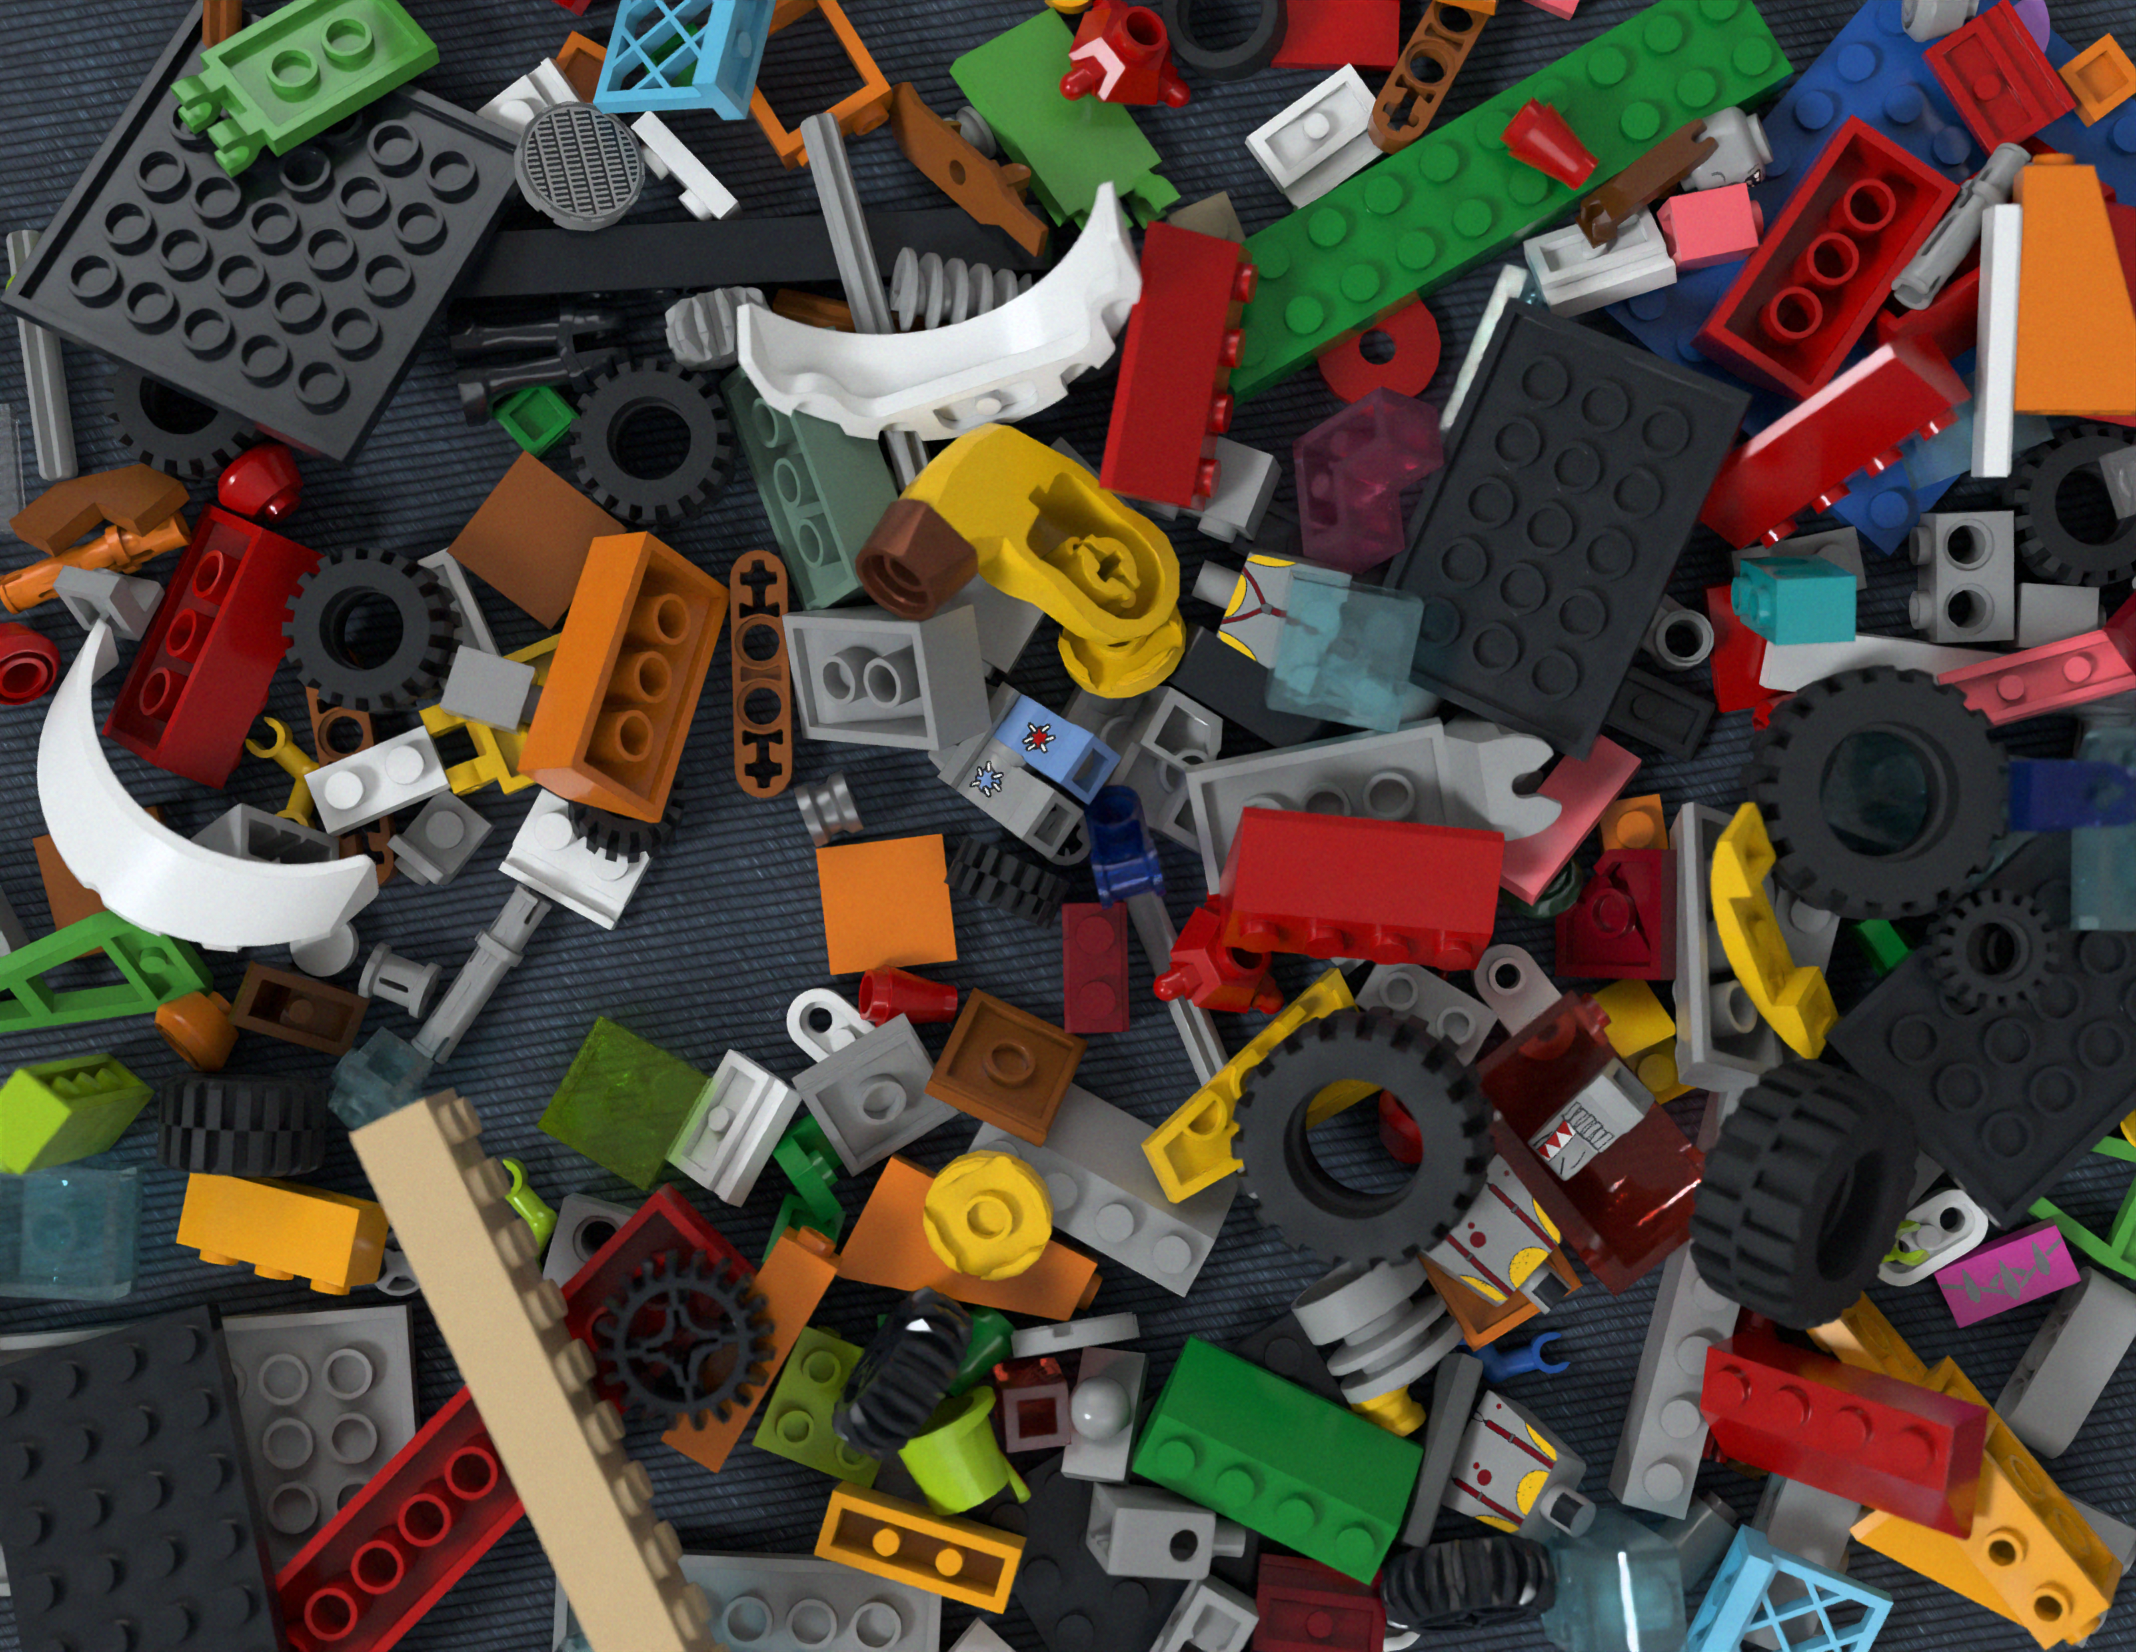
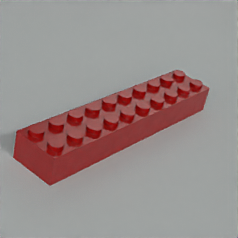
M669 1182L660 1188L560 1289L568 1309V1314L562 1317L573 1341L581 1339L592 1355L597 1373L591 1379L601 1401L611 1400L620 1416L630 1407L624 1408L619 1404L620 1397L629 1387L624 1380L614 1386H607L603 1377L612 1368L618 1366L616 1360L606 1362L597 1360L595 1351L601 1345L615 1341V1339L600 1335L595 1331L596 1323L602 1318H618L606 1309L603 1302L610 1293L627 1296L621 1289L619 1279L627 1271H630L644 1280L640 1263L649 1256L655 1258L666 1272V1253L676 1248L683 1255L685 1268L690 1267V1260L697 1249H705L707 1251L708 1261L706 1269L714 1271L715 1266L724 1256L733 1260L732 1268L726 1275V1278L734 1284L746 1272H750L754 1276V1280L759 1273ZM689 1289L690 1294H695L698 1307L704 1315L712 1319H718L726 1311L722 1304L713 1297L703 1292ZM668 1290L657 1293L645 1301L637 1318L635 1337L648 1335L651 1330L666 1326L667 1315L665 1308L670 1304ZM682 1326L670 1340H673L678 1348L684 1344L682 1351L685 1352L699 1338V1335L695 1331L689 1336L691 1328ZM641 1357L645 1366L656 1378H659L670 1367L661 1361L644 1362L643 1357ZM467 1383L275 1576L290 1652H387L527 1511Z

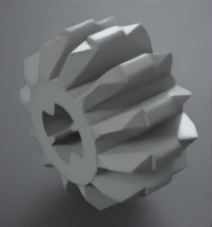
M741 286L723 290L718 288L712 292L698 293L697 296L681 299L676 305H673L665 313L667 323L665 332L669 349H672L676 363L685 366L690 372L696 370L705 372L719 368L723 370L729 366L741 365L738 351L737 307L753 303L772 312L769 305H767L762 290L753 287L743 288Z

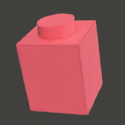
M1746 183L1670 197L1657 211L1661 236L1666 244L1669 258L1673 259L1676 265V273L1744 260L1759 247L1758 239L1762 238L1764 232L1760 205L1757 200L1750 201Z

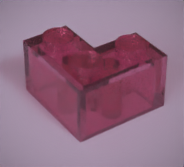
M1380 386L1292 442L1304 556L1361 575L1405 549L1399 491L1444 465L1437 407Z

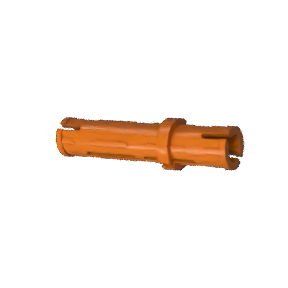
M179 509L143 538L117 524H113L105 529L104 535L82 545L67 549L56 558L50 556L23 569L1 575L0 598L10 613L13 615L20 614L40 603L59 597L53 584L64 565L90 571L94 568H105L115 573L123 571L125 574H131L140 570L143 562L165 552L191 544L192 538L189 536L191 531Z

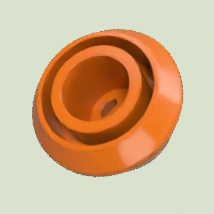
M193 991L157 1007L154 1020L156 1029L174 1051L198 1072L210 1073L220 1071L239 1037V1033L234 1025L227 1021L232 1006L215 991L207 997L199 991Z

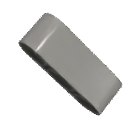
M2090 1266L2078 1270L2082 1281L2063 1289L1994 1406L1995 1412L2021 1442L2050 1459L2059 1456L2072 1442L2136 1335V1294Z

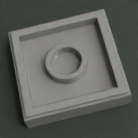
M904 1012L791 1078L798 1093L852 1177L962 1112L945 1102L923 1093L935 1068V1064Z

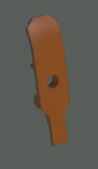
M901 82L893 86L892 94L894 100L891 103L889 112L892 132L905 157L980 224L1000 225L1035 257L1042 256L1049 228L1024 207L1027 197L1025 188L1029 185L1031 170L1020 163H1011L1000 167L995 159L989 161L960 135L962 124L958 121H943L922 102L911 82Z

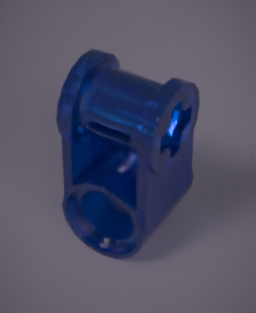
M2019 760L2008 762L2009 831L2059 832L2070 831L2072 828L2122 827L2131 825L2136 821V772L2128 767H2122L2117 763L2107 761ZM2111 783L2124 788L2123 798L2112 800L2110 806L2099 803L2097 800L2098 790L2109 789Z
M1120 784L1100 788L1089 805L1085 803L1084 815L1092 849L1090 860L1103 910L1112 909L1114 902L1117 900L1153 892L1157 897L1167 895L1155 842L1150 836L1138 793L1129 786Z

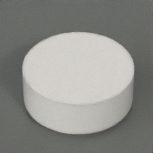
M349 921L331 937L301 945L300 940L290 942L291 955L298 967L310 975L321 977L332 976L345 971L354 962L359 949L357 932Z

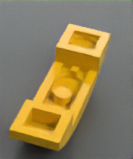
M1745 803L1742 804L1719 839L1713 858L1711 892L1718 932L1738 980L1761 1015L1785 1042L1804 1059H1817L1827 1042L1824 1035L1839 1015L1820 967H1795L1762 885L1763 879L1777 857L1771 842H1768L1767 832L1756 804Z

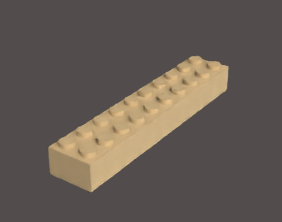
M454 1088L419 1100L350 1133L349 1136L593 1652H732L725 1642L716 1643L706 1620L711 1619V1610L707 1598L696 1581L688 1584L677 1560L682 1558L683 1554L678 1537L671 1524L667 1520L659 1523L648 1500L654 1496L650 1478L639 1460L630 1462L619 1439L625 1436V1429L619 1412L611 1400L601 1401L591 1379L597 1373L592 1355L581 1339L573 1341L562 1317L568 1314V1309L564 1296L552 1278L544 1280L533 1257L539 1254L536 1237L524 1218L516 1220L505 1198V1195L511 1192L509 1181L498 1160L495 1157L487 1159L476 1137V1135L482 1132V1126L471 1102L465 1096L458 1099Z

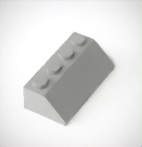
M1691 802L1682 805L1669 831L1670 849H1677L1676 980L1673 983L1677 1024L1675 1060L1678 1066L1679 1083L1720 1093L1755 1087L1758 1085L1759 1076L1769 1069L1778 1068L1779 1064L1783 1063L1782 1037L1761 1015L1738 980L1726 955L1714 916L1711 892L1713 858L1717 843L1734 816ZM1771 867L1763 879L1762 885L1776 917L1774 880L1770 877L1774 869Z
M1073 1082L1069 1085L1041 1148L983 1121L966 1154L979 1150L1007 1152L1030 1164L1047 1184L1054 1204L1053 1226L1182 1297L1186 1296L1215 1243L1239 1188L1236 1179L1238 1173L1232 1172L1177 1204L1169 1202L1141 1146V1143L1156 1128Z

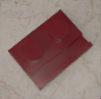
M1264 1553L1259 1555L1258 1580L1255 1590V1604L1259 1620L1251 1632L1250 1651L1383 1652L1386 1610L1382 1608L1379 1589L1380 1583H1382L1381 1568H1378L1371 1584L1367 1585L1318 1560Z

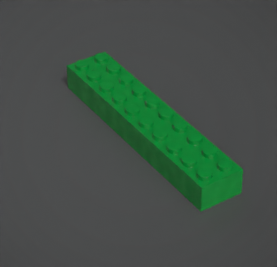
M1661 0L1239 243L1253 254L1251 263L1258 265V283L1252 303H1244L1239 329H1244L1246 332L1245 351L1240 367L1238 369L1231 368L1226 393L1233 396V409L1316 362L1317 358L1418 300L1427 298L1578 211L1580 203L1584 198L1687 123L1734 106L1740 108L1746 114L1777 96L1794 73V69L1752 0ZM1531 97L1536 98L1544 106L1551 102L1589 152L1600 160L1590 176L1576 191L1570 189L1563 182L1509 156L1507 153L1510 147L1499 139L1513 117Z

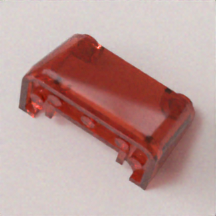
M1568 990L1472 1063L1475 1064L1483 1078V1081L1478 1086L1481 1097L1491 1098L1495 1118L1489 1125V1131L1491 1135L1496 1137L1494 1152L1507 1162L1590 1272L1616 1298L1692 1238L1688 1233L1689 1217L1694 1214L1696 1205L1692 1198L1696 1182H1701L1705 1166L1702 1164L1708 1150L1703 1154L1698 1147L1691 1144L1656 1099L1641 1121L1627 1133L1624 1132L1602 1153L1599 1151L1566 1181H1563L1527 1144L1539 1128L1614 1055L1639 1080L1609 1043L1610 1038L1604 1029L1612 1021L1604 1009L1588 992L1578 998L1573 990Z

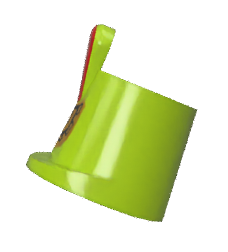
M971 1387L966 1391L964 1390L956 1400L950 1396L941 1399L934 1409L932 1417H928L921 1426L918 1435L912 1436L906 1447L897 1451L931 1510L936 1515H952L972 1508L995 1495L1006 1484H1008L1012 1495L1019 1505L1028 1501L1031 1497V1490L998 1446L988 1417V1413L992 1410L996 1401L992 1387Z

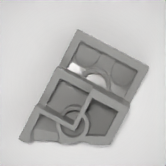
M1077 684L1060 717L1092 733L1122 757L1094 798L1202 856L1184 767L1216 761L1217 754L1221 750L1223 719L1172 687L1157 686L1134 697L1107 699L1086 692ZM1092 751L1071 781L1080 780L1091 771L1094 763Z

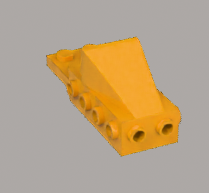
M1863 1290L1861 1291V1299L1851 1309L1842 1310L1841 1318L1833 1323L1824 1324L1819 1328L1806 1329L1811 1339L1820 1349L1826 1353L1833 1351L1842 1363L1855 1365L1990 1409L1971 1538L1964 1541L1865 1506L1849 1528V1531L1856 1540L2026 1627L2045 1650L2063 1638L2069 1645H2073L2091 1634L2102 1622L2097 1615L2111 1607L2124 1565L1949 1355L1928 1370Z

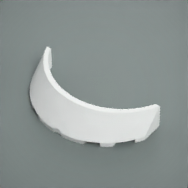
M1113 181L1099 185L1097 199L1089 221L1078 241L1065 258L1032 288L994 310L963 322L931 330L899 334H857L805 325L776 315L753 303H747L737 307L740 364L768 405L789 416H792L793 409H796L814 417L838 423L846 435L878 440L881 430L917 432L922 441L959 437L987 422L996 424L1004 422L1013 423L1033 415L1068 395L1067 384L1081 375L1091 365L1099 369L1116 349L1115 337L1124 325L1133 303L1138 304L1142 283L1141 273Z
M101 618L97 620L50 706L40 737L37 757V781L42 812L53 842L67 867L85 888L93 889L99 893L104 906L124 920L159 937L165 933L181 939L202 943L203 949L238 952L244 946L273 945L300 940L301 945L331 937L378 895L375 862L366 854L312 864H273L244 860L197 845L174 833L149 815L121 785L111 770L97 737L92 713L91 687L119 663L111 627Z

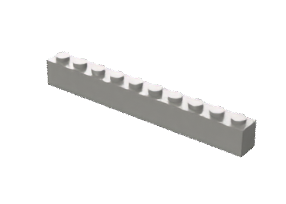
M1774 881L1776 920L1795 967L1819 966L1825 978L1840 917L1836 916L1833 912L1816 910L1801 903V895L1793 890H1783ZM1782 1038L1783 1063L1804 1059ZM1747 1088L1720 1093L1709 1092L1608 1484V1489L1622 1504L1685 1520L1709 1428L1700 1411L1707 1346L1732 1337L1740 1304L1709 1289L1697 1272L1689 1246L1694 1241L1688 1233L1689 1217L1695 1211L1696 1204L1692 1201L1696 1182H1701L1705 1166L1702 1164L1709 1147H1714L1720 1135L1718 1131L1727 1114H1733L1738 1107L1737 1099Z

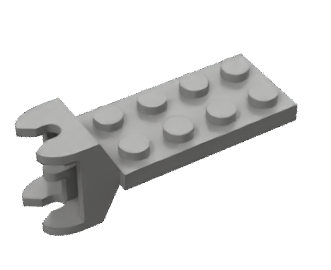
M1466 710L1459 712L1444 727L1440 718L1435 717L1184 767L1209 895L1220 893L1219 882L1244 806L1504 832L1505 841L1539 833L1552 825L1562 810L1560 801L1541 793H1534L1543 781V773L1538 769L1554 755L1548 743L1539 737L1518 733L1473 711Z

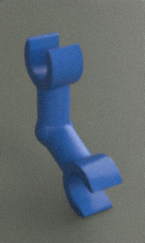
M1542 1330L1534 1334L1528 1345L1503 1353H1499L1491 1342L1474 1353H1471L1463 1338L1457 1344L1469 1356L1483 1361L1482 1376L1490 1383H1500L1509 1377L1535 1369H1540L1550 1374L1559 1373L1570 1364L1565 1359L1555 1360L1551 1363L1542 1361L1540 1357L1541 1346L1545 1342L1555 1340L1562 1335L1552 1330Z

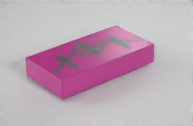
M2052 1217L1975 1247L1933 1272L1959 1328L2082 1281Z

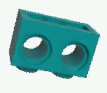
M1817 554L1741 558L1740 577H1734L1731 585L1732 609L1736 616H1740L1742 624L1775 646L1855 642L1857 576Z

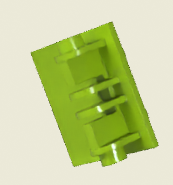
M805 1325L790 1353L752 1441V1445L845 1481L871 1489L883 1459L876 1461L865 1453L864 1455L859 1454L845 1444L846 1441L835 1434L834 1428H832L834 1404L841 1395L840 1389L846 1383L850 1370L855 1366L861 1356V1351L865 1348L840 1339L841 1334L827 1326L818 1325L814 1329Z

